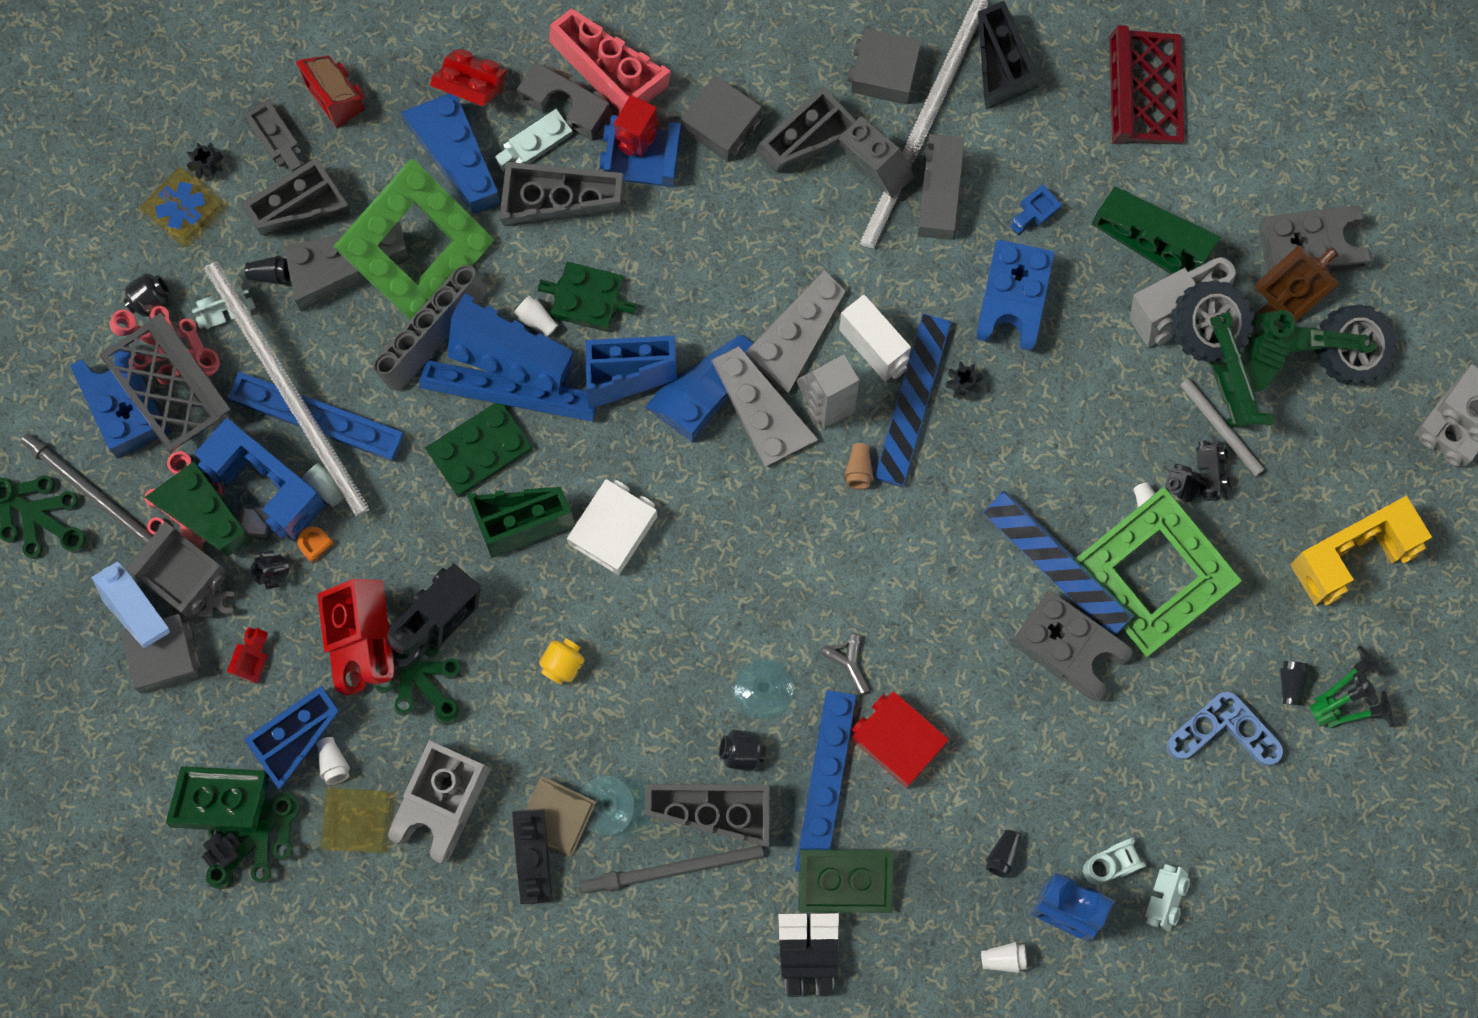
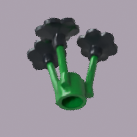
M1361 645L1357 647L1361 660L1353 666L1354 670L1324 694L1316 697V703L1309 706L1320 727L1328 724L1330 728H1333L1341 723L1372 717V719L1383 717L1388 722L1390 728L1394 727L1392 711L1385 691L1381 692L1380 704L1372 706L1378 704L1379 700L1375 694L1374 686L1364 673L1367 670H1372L1381 676L1383 670ZM1354 678L1356 687L1349 690L1347 695L1336 701L1333 697L1330 698ZM1364 697L1367 704L1372 706L1367 711L1336 717L1341 714L1339 706L1351 700L1355 702Z

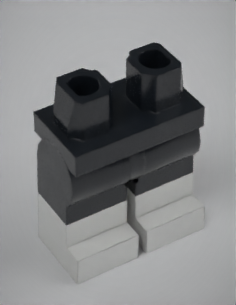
M839 913L810 914V946H807V914H778L781 980H784L787 997H803V980H815L816 997H832L834 980L838 978Z

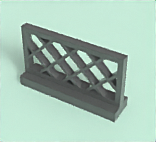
M161 313L151 318L148 324L100 353L101 359L169 453L219 421L220 423L230 416L229 406ZM148 332L156 341L154 352L136 349L138 339ZM132 342H134V343H133V348L126 347V346H128L129 344H131ZM158 347L161 348L164 354L157 353ZM118 351L131 353L129 368L115 366L110 356ZM135 354L153 357L150 372L132 369ZM156 358L171 362L173 365L171 376L154 373ZM176 370L182 378L175 377ZM120 372L128 373L127 379H125ZM131 374L149 377L146 392L135 391L129 385ZM152 378L170 381L168 396L150 393ZM174 382L187 384L191 390L189 400L171 397ZM193 394L195 395V397L197 398V400H198L199 402L192 401V400H193ZM139 397L145 398L144 404L141 402ZM149 398L166 401L164 417L149 413L147 410ZM170 402L188 405L185 421L167 417ZM191 406L204 408L210 418L203 423L190 422ZM156 421L163 422L162 428L159 427ZM166 423L183 425L182 436L171 443L164 433ZM187 426L194 427V429L186 433Z

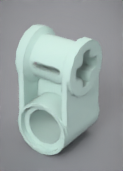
M1134 838L1120 842L1087 860L1083 867V874L1086 880L1091 884L1099 885L1146 867L1145 863L1140 861L1133 846L1135 843ZM1094 862H1101L1105 866L1106 874L1104 877L1094 874L1092 869Z

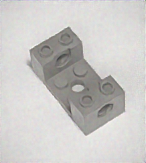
M1473 364L1440 397L1414 433L1420 437L1419 441L1424 446L1430 449H1437L1444 454L1447 462L1463 468L1478 453V368ZM1445 431L1453 432L1457 441L1448 440L1445 436Z

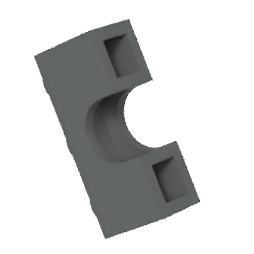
M534 62L517 88L519 100L542 113L554 101L564 100L569 102L572 108L566 116L567 124L573 131L593 141L610 115V106L606 97L594 91L591 93L585 90L583 85L573 78L566 79L560 76L558 71L548 64L541 65Z

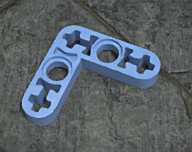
M1231 692L1218 694L1176 731L1167 742V751L1171 757L1176 760H1186L1225 727L1253 759L1262 766L1267 767L1276 764L1283 754L1280 742L1248 707ZM1220 699L1224 702L1230 700L1233 703L1230 707L1232 713L1229 711L1223 712L1218 717L1222 721L1219 724L1212 713L1221 707ZM1197 719H1208L1212 725L1211 732L1208 734L1199 733L1195 726ZM1242 721H1249L1254 725L1255 733L1252 737H1244L1240 734L1238 727ZM1186 728H1189L1192 736L1198 739L1200 743L1197 744L1195 739H1193L1186 746L1187 753L1183 750L1178 753L1174 749L1177 746L1175 739L1183 741L1190 734L1185 731ZM1262 734L1265 738L1260 742L1266 748L1271 745L1275 749L1272 752L1275 758H1263L1261 755L1264 751L1258 743L1253 748L1250 743Z

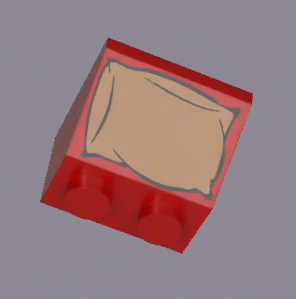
M327 55L300 59L296 62L305 86L336 129L365 110L362 102L365 98L364 94L356 83L351 86L346 78L349 74L340 61L335 64L332 58Z

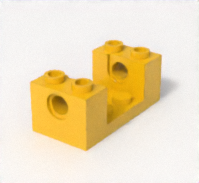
M1407 495L1308 548L1290 564L1315 606L1321 602L1328 606L1348 592L1346 586L1354 579L1340 557L1347 554L1348 550L1355 546V543L1360 547L1373 540L1375 536L1391 564L1399 560L1405 564L1427 549L1424 544L1432 536Z

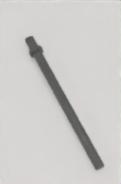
M29 433L22 437L21 443L32 451L33 457L42 459L143 544L146 545L153 535L48 450L49 446L45 442L40 443Z

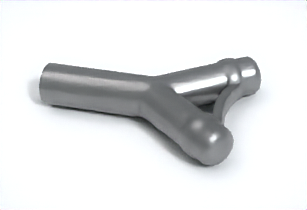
M852 633L850 639L839 646H824L821 654L846 668L858 695L861 696L870 690L857 665L861 636L857 633ZM848 645L847 656L836 651Z

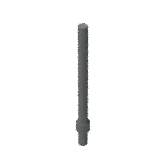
M762 845L619 874H616V871L603 873L604 877L580 881L582 894L606 889L608 892L618 890L619 886L762 858L764 857Z

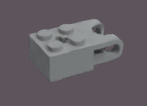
M1219 257L1190 272L1183 268L1134 294L1130 321L1146 346L1149 348L1155 344L1162 345L1168 342L1175 334V331L1171 330V323H1173L1171 312L1172 309L1176 308L1177 304L1175 302L1177 298L1184 295L1183 291L1185 289L1195 286L1197 283L1214 280L1233 284L1236 273L1233 264L1227 259ZM1216 269H1221L1227 273V276L1221 279L1217 277L1212 278V273ZM1205 300L1199 308L1208 314L1207 300ZM1214 300L1215 312H1217L1222 305ZM1196 314L1195 319H1200V316Z
M429 740L388 833L389 840L396 844H403L409 840L416 828L426 825L432 830L434 836L430 849L431 858L440 864L446 863L455 849L491 768ZM450 776H452V785L446 789V785L442 784L445 777L450 779Z

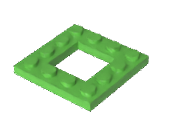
M410 159L333 247L407 319L411 320L458 267L463 265L473 266L494 242V239L414 159ZM413 204L451 240V243L416 283L377 246Z
M1166 487L1161 488L1076 558L1134 615L1123 629L1146 657H1149L1243 581ZM1161 530L1198 577L1151 614L1114 567Z

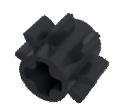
M197 143V148L193 152H187L192 161L186 165L190 171H195V175L199 180L203 176H209L213 180V175L217 170L223 171L218 161H221L224 157L221 152H215V147L212 143L208 147ZM207 158L208 162L203 164V160Z
M960 362L956 371L949 369L948 376L953 380L946 382V388H953V398L962 395L965 396L966 400H969L972 391L979 394L981 387L976 383L982 381L983 375H976L974 371L975 364L967 367ZM965 377L969 378V382H966L964 385L959 383Z
M274 550L261 552L260 557L254 558L255 561L251 565V575L256 583L259 585L265 584L267 590L277 588L279 583L286 581L285 578L289 574V566L282 555H275Z
M219 831L203 844L207 851L201 857L210 868L218 864L222 870L240 856L236 848L241 843L233 832L225 836L222 831Z

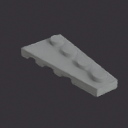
M825 270L744 352L785 395L792 388L845 293V290Z
M735 347L711 360L763 466L766 467L818 440L740 347Z

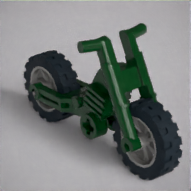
M1214 280L1197 283L1195 286L1185 289L1183 291L1184 295L1177 298L1175 302L1177 304L1176 308L1172 309L1171 317H1173L1171 330L1175 331L1176 337L1174 339L1177 345L1183 347L1182 351L1186 355H1192L1193 359L1198 361L1204 360L1211 365L1223 402L1227 404L1230 413L1227 424L1231 428L1246 426L1247 424L1252 426H1271L1274 424L1275 417L1273 414L1260 413L1254 392L1267 388L1279 370H1283L1282 365L1285 363V357H1287L1288 352L1315 350V353L1319 354V365L1327 370L1325 373L1331 378H1337L1336 381L1339 383L1348 384L1370 383L1373 379H1379L1384 375L1383 371L1391 367V358L1395 357L1396 349H1394L1396 336L1392 334V324L1384 319L1386 316L1381 311L1376 312L1374 307L1363 306L1362 304L1344 306L1330 312L1327 315L1328 318L1320 323V330L1317 328H1299L1295 326L1292 314L1285 310L1259 313L1253 316V311L1250 312L1248 307L1250 303L1247 298H1243V292L1240 289L1231 287L1232 284L1228 282ZM1205 300H1207L1208 314L1199 308ZM1214 300L1222 305L1216 313ZM1196 314L1200 316V319H1195ZM1260 322H1263V328H1259ZM1349 324H1350L1351 334L1344 332V329H1345ZM1358 324L1365 329L1361 335L1358 333ZM1241 347L1245 348L1243 352L1240 351ZM1370 352L1369 357L1367 358L1365 353ZM1356 354L1362 363L1360 366H1353Z

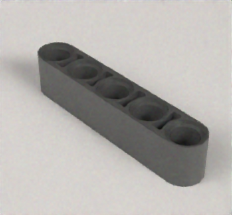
M463 265L458 267L376 358L373 365L374 371L390 389L398 390L403 388L450 336L451 318L464 293L473 297V303L478 304L487 293V285L472 266Z

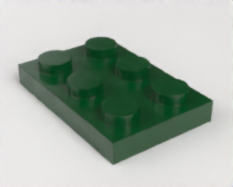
M499 403L492 404L425 447L458 498L533 450L505 406Z
M181 766L166 824L170 828L256 833L270 776L264 770Z
M800 848L798 911L892 913L894 851L892 849Z

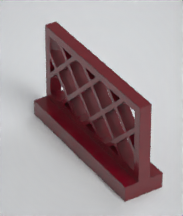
M1117 25L1109 36L1112 144H1124L1126 141L1182 145L1184 143L1181 34L1129 30V26ZM1132 39L1141 40L1148 47L1141 56L1132 48ZM1160 42H1172L1173 54L1167 57L1157 45ZM1150 51L1162 62L1155 70L1143 59ZM1137 63L1149 74L1142 82L1133 75L1132 68ZM1164 66L1174 74V80L1170 84L1157 73ZM1151 78L1164 89L1156 97L1144 86ZM1138 90L1150 101L1143 109L1133 101V95ZM1166 92L1175 101V107L1170 112L1158 100ZM1152 105L1164 115L1157 124L1145 113ZM1139 117L1151 128L1146 134L1134 133V121ZM1167 119L1176 128V136L1166 135L1159 126Z

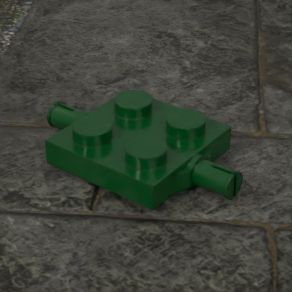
M568 261L558 283L540 279L537 291L554 295L555 300L551 310V318L608 332L611 319L617 311L634 315L637 303L620 300L623 275Z

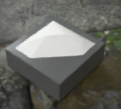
M242 506L240 522L250 536L255 539L269 540L271 527L265 522L268 516L262 511L263 508Z

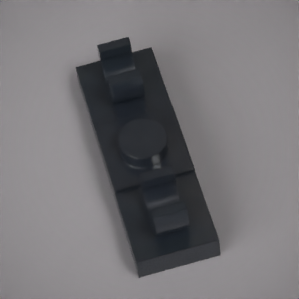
M545 808L514 810L512 817L520 904L551 902L553 897Z

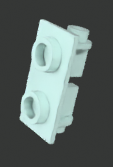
M241 286L234 287L233 289L240 296L239 298L245 305L244 307L247 308L248 313H251V310L256 307L252 297L248 299L245 297V294L250 291L249 288L242 290ZM209 296L196 301L198 307L192 309V313L197 311L200 313V316L196 317L200 329L203 327L209 329L226 322L222 312L224 310H228L231 320L234 319V315H231L232 312H230L222 298L214 301L213 296Z
M1165 864L1164 868L1159 870L1154 891L1164 894L1163 899L1151 896L1145 917L1147 918L1146 924L1158 927L1160 922V926L1170 933L1172 925L1175 926L1178 923L1180 917V908L1178 906L1181 897L1187 894L1190 879L1188 878V873L1182 867L1178 866L1177 873H1175V867Z

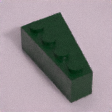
M1117 187L1113 188L1097 211L1092 222L1094 227L1171 275L1183 268L1190 272L1205 264L1221 238Z

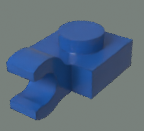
M1042 184L1021 201L1020 207L1024 211L1012 219L1013 223L1010 227L1018 235L1033 220L1038 226H1041L1061 209L1062 204Z

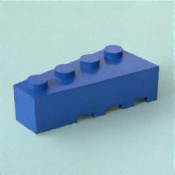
M464 293L451 318L447 357L559 395L570 373L573 351L540 333L536 336L529 333L524 324L516 320L510 323L497 316L498 311L487 305L486 309L473 303V297Z

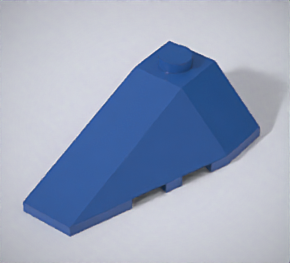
M740 334L677 375V380L663 384L647 404L646 409L693 443L729 397L711 360L735 347H740L745 352L753 343Z

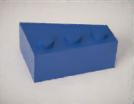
M674 335L585 340L586 384L589 409L677 380Z
M319 686L244 738L279 790H282L317 741H319L340 713V710L324 687Z

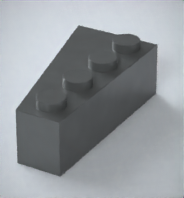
M398 221L377 245L396 265L410 260L405 235L400 221ZM344 233L284 246L294 299L300 311L309 308V305L322 299L324 301L334 296V293L349 286L351 288L366 279L333 247Z
M645 784V815L769 847L770 785Z

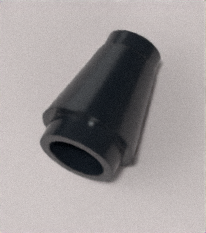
M278 255L247 262L245 264L246 279L279 285L283 284V282H288L290 274L287 259Z
M1283 661V668H1280L1283 704L1301 706L1311 672L1308 671V663Z
M1012 830L1004 831L986 858L987 871L1001 878H1009L1010 873L1015 871L1022 838L1020 834Z

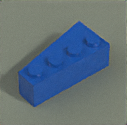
M448 93L401 112L406 127L413 133L419 144L436 163V166L449 180L452 187L473 214L501 204L497 189L457 96Z

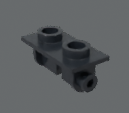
M1212 437L1213 444H1210L1209 440L1199 441V447L1196 448L1198 469L1209 468V473H1203L1200 476V479L1208 484V487L1200 485V495L1203 496L1204 501L1215 500V495H1219L1224 501H1227V491H1231L1230 476L1228 473L1225 474L1224 465L1225 462H1228L1227 447L1216 437Z
M1175 463L1174 468L1163 465V469L1169 472L1166 489L1184 502H1192L1196 498L1200 485L1208 487V484L1200 479L1201 474L1193 472L1192 468Z

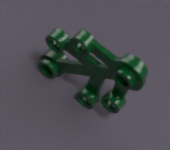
M46 475L39 476L36 480L16 484L10 479L0 478V490L7 489L8 491L4 498H0V538L4 542L13 543L19 537L18 529L12 525V506L21 515L24 536L22 551L29 559H37L43 552L41 544L37 542L35 522L60 538L61 546L68 552L77 553L85 547L86 536L80 529L76 527L65 528L43 513L44 511L60 508L67 511L74 510L79 503L78 497L74 493L66 491L60 496L26 502L19 496L37 491L43 495H48L55 488L54 481ZM43 481H49L47 489H40V484ZM66 497H73L71 505H64ZM7 529H13V535L10 538L4 537ZM73 537H79V543L76 546H70V540ZM31 545H37V551L34 554H28V548Z
M440 647L435 650H428L425 655L429 657L436 656L440 651ZM394 652L396 658L400 660L408 658L406 654ZM452 658L446 659L444 662L418 660L409 669L401 671L399 695L394 704L395 712L401 716L411 713L413 708V701L411 699L413 681L435 706L434 717L436 721L443 725L454 723L459 714L458 704L450 698H444L424 674L443 675L447 679L456 678L460 671L459 662ZM453 665L456 671L449 673L445 670V667ZM393 678L389 681L390 684L387 687L375 685L376 690L380 693L390 692L393 688ZM405 701L409 704V708L402 710L398 707V704ZM445 705H448L452 708L453 711L449 714H445L442 712L441 708Z
M282 792L275 795L270 802H263L260 815L268 816L258 824L256 833L223 831L225 836L233 832L237 838H245V840L236 848L240 856L222 870L218 864L208 868L206 872L207 883L218 890L229 887L233 881L232 871L255 847V865L251 869V877L258 883L269 881L271 878V870L268 867L269 833L278 825V842L273 846V854L282 861L290 859L293 855V847L290 844V822L298 816L300 810L297 798L290 793ZM287 802L288 809L285 812H279V805ZM208 830L210 838L214 836L215 830ZM286 845L288 848L287 853L279 856L278 849ZM260 868H265V876L258 879L256 876L257 871ZM217 870H221L222 878L214 881L213 874Z

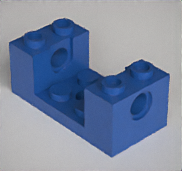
M228 418L218 426L194 453L200 460L197 466L216 484L222 481L225 485L229 486L249 463L262 476L267 472V477L273 481L272 484L279 491L262 511L268 516L265 522L271 527L270 529L283 540L288 536L295 542L300 532L307 528L326 507L319 494Z

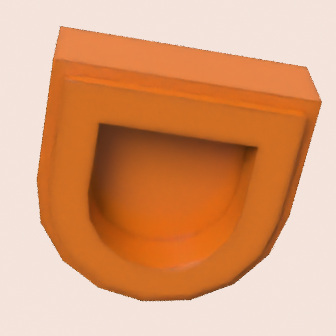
M314 526L303 529L297 539L300 551L311 563L334 545V542L323 530Z

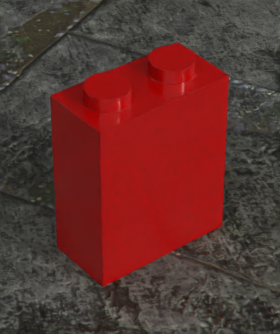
M893 691L888 697L885 694L881 695L874 703L872 708L875 712L868 720L863 716L852 728V731L855 733L852 741L907 789L943 749L949 739Z

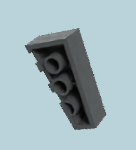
M506 162L500 221L503 226L622 210L625 187L623 173Z

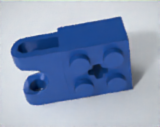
M996 240L976 332L977 340L988 342L994 327L1000 323H1010L1016 326L1020 332V348L1033 351L1037 340L1055 251ZM1015 276H1021V281L1015 280Z
M122 351L115 353V366L129 368L128 362L131 353ZM84 360L71 364L73 374L109 450L116 458L159 439L110 370L106 373L97 374L92 372ZM120 372L123 375V377L127 379L128 373ZM131 374L129 385L135 391L146 392L148 382L144 376ZM139 397L141 402L144 404L145 398ZM149 398L147 404L149 413L164 417L157 401ZM129 413L130 418L125 419L124 416ZM156 421L159 427L162 428L163 422ZM167 423L164 431L165 435L171 433Z
M1055 873L1045 881L1030 915L1087 942L1093 939L1097 931L1104 926L1114 900L1092 888L1087 887V889L1076 885L1073 879Z

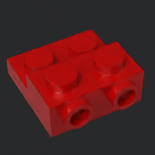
M454 49L445 56L442 68L432 75L430 86L483 107L501 92L507 69L501 68L495 61L478 59L467 50Z

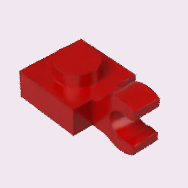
M248 627L244 635L245 645H236L227 673L257 684L268 656L261 653L268 632L259 628L253 629Z

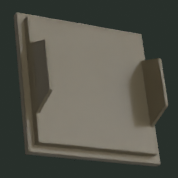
M541 775L526 810L545 808L548 847L572 857L597 801Z

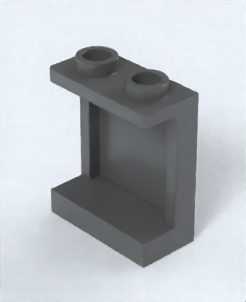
M167 522L162 524L126 567L132 575L187 618L191 614H196L203 607L206 595L211 589L214 591L222 584L225 578L224 574L226 573V570L218 562H215L179 534Z

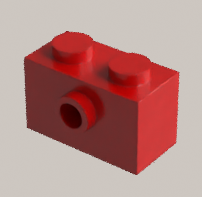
M633 95L629 96L614 122L616 145L620 151L629 156L635 154L641 158L643 157L658 131L657 107Z

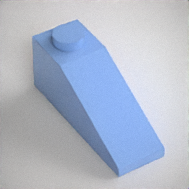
M118 561L91 577L103 603L143 648L148 647L170 633L162 618Z

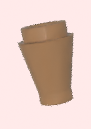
M856 443L852 445V452L844 474L846 485L849 488L864 490L869 488L870 482L873 481L870 446L867 444Z

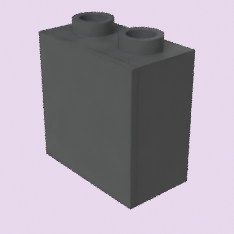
M865 28L863 38H857L854 49V56H858L857 63L850 66L847 82L852 83L851 93L907 105L921 40Z
M714 75L681 117V131L728 162L733 155L737 157L746 145L744 140L750 133L754 135L759 130L763 122L761 119L762 107Z
M862 116L838 138L853 165L891 198L915 177L900 148Z
M180 614L163 618L162 620L169 628L170 633L146 648H143L127 629L120 631L133 686L139 693H147L200 677L198 668L202 667L201 658L198 650H193L191 639L195 638L191 622L186 621Z

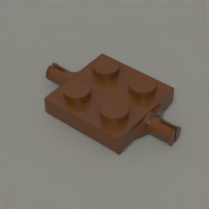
M1298 245L1254 284L1257 291L1268 302L1255 315L1285 310L1292 314L1296 322L1339 285L1336 277L1327 269V266L1340 256L1339 253L1331 246L1320 258H1317Z

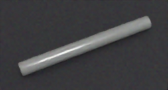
M1189 378L1180 385L1181 388L1256 477L1265 470L1194 383Z

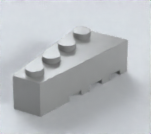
M845 355L795 380L810 406L807 410L815 424L820 422L823 429L855 413L859 378Z

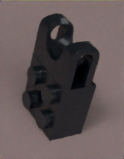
M455 563L447 570L442 568L434 576L433 584L427 590L421 589L411 601L412 606L389 629L388 644L392 649L395 669L407 670L432 646L438 649L478 608L481 585ZM397 651L400 654L410 653L407 659L400 660L396 658L394 652Z

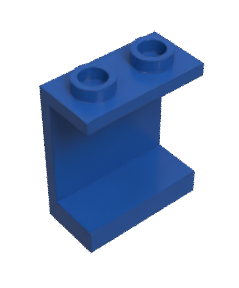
M612 115L610 125H605L603 141L608 144L607 151L601 152L600 169L606 172L623 173L625 182L674 187L681 140V123L669 122L668 130L658 129L652 144L648 146L641 158L635 154L633 156L626 155L619 150L616 145L614 122L617 116Z

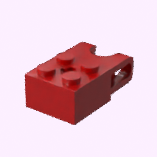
M351 579L318 593L324 653H330L333 684L336 691L350 696L362 691L366 686V682L380 685L390 681L394 675L392 649L388 644L390 625L388 622L383 580ZM376 664L381 669V675L375 669ZM349 671L352 681L351 686L346 681V675Z

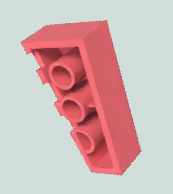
M572 8L550 25L549 42L600 94L607 98L608 102L618 113L621 112L630 95L649 103L669 86L671 70L663 65L661 67L656 65L644 53H637L625 45L623 40L617 36L613 38L602 31V27Z

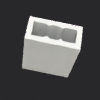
M862 295L841 312L839 330L885 382L891 377L893 379L900 377L908 368L906 365L909 361L911 346L865 295Z
M606 479L567 537V541L571 547L619 576L658 516L657 510L654 509L655 504L643 496L636 498L629 493L630 489L617 480L612 483Z

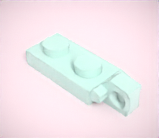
M555 109L504 144L505 150L495 156L496 163L502 171L506 169V162L530 164L572 136L573 131L557 109Z

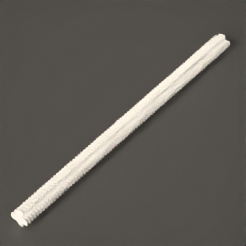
M973 0L965 20H963L962 26H960L961 29H959L958 35H956L957 38H955L954 44H952L951 50H949L950 53L947 54V59L944 60V65L940 69L939 75H937L938 77L935 84H933L932 90H930V96L927 97V102L923 105L924 108H922L921 114L917 118L915 127H913L912 133H910L911 136H909L902 152L910 168L913 167L912 165L916 161V156L920 152L921 146H923L922 144L925 137H927L928 131H930L929 128L933 124L932 122L936 118L937 112H939L938 110L941 103H943L948 88H950L949 85L953 81V76L956 75V70L959 69V64L963 60L964 54H966L965 52L968 45H970L971 39H973L975 30H977L979 24L978 11L987 8L988 0ZM901 190L893 198L885 192L882 193V198L879 199V204L875 208V214H872V220L869 221L870 223L866 227L864 236H862L863 239L860 240L862 246L875 249L876 242H878L877 239H879L882 230H884L886 220L888 221L889 214H891L890 212L894 208L893 206L897 202L896 200Z
M216 261L206 265L203 269L207 276H209V279L217 288L216 290L219 291L218 294H221L220 297H223L222 300H224V303L232 312L231 315H234L233 318L239 325V328H241V331H243V334H245V337H247V340H249L248 342L251 343L250 346H253L252 349H255L254 352L258 355V359L260 358V362L262 361V365H264L269 377H271V380H273V383L281 392V396L290 408V411H292V414H294V417H296V420H298V423H300V427L306 434L309 442H311V445H313V448H315V451H317V455L325 465L328 473H330V476H332V479H334L336 486H338V489L346 498L345 500L348 501L347 503L355 516H359L369 511L370 509H367L369 506H365L367 503H363L365 500H361L363 496L359 497L361 493L357 494L359 490H355L357 487H353L355 484H351L352 480L349 481L352 478H348L350 475H346L348 472H344L345 468L342 469L344 465L340 466L342 462H338L340 459H336L338 456H334L336 453H332L334 450H330L331 446L328 447L330 443L327 444L328 440H325L326 437H322L324 434H320L323 431H319L321 428H317L318 424L315 425L317 422L310 415L311 412H308L309 409H306L305 403H301L304 400H300L302 397H298L300 394L297 393L298 391L295 390L296 388L289 381L290 378H287L288 375H285L286 372H283L284 369H281L283 366H279L280 362L277 363L279 360L271 350L272 348L269 347L270 345L267 344L268 342L265 341L266 339L263 338L264 335L250 316L251 314L244 307L245 305L239 298L240 296L237 295L238 293L231 286L232 284L219 265V262Z

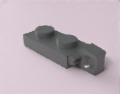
M269 100L244 114L246 120L279 167L286 164L292 173L302 166L297 159L302 154L299 149L300 147Z

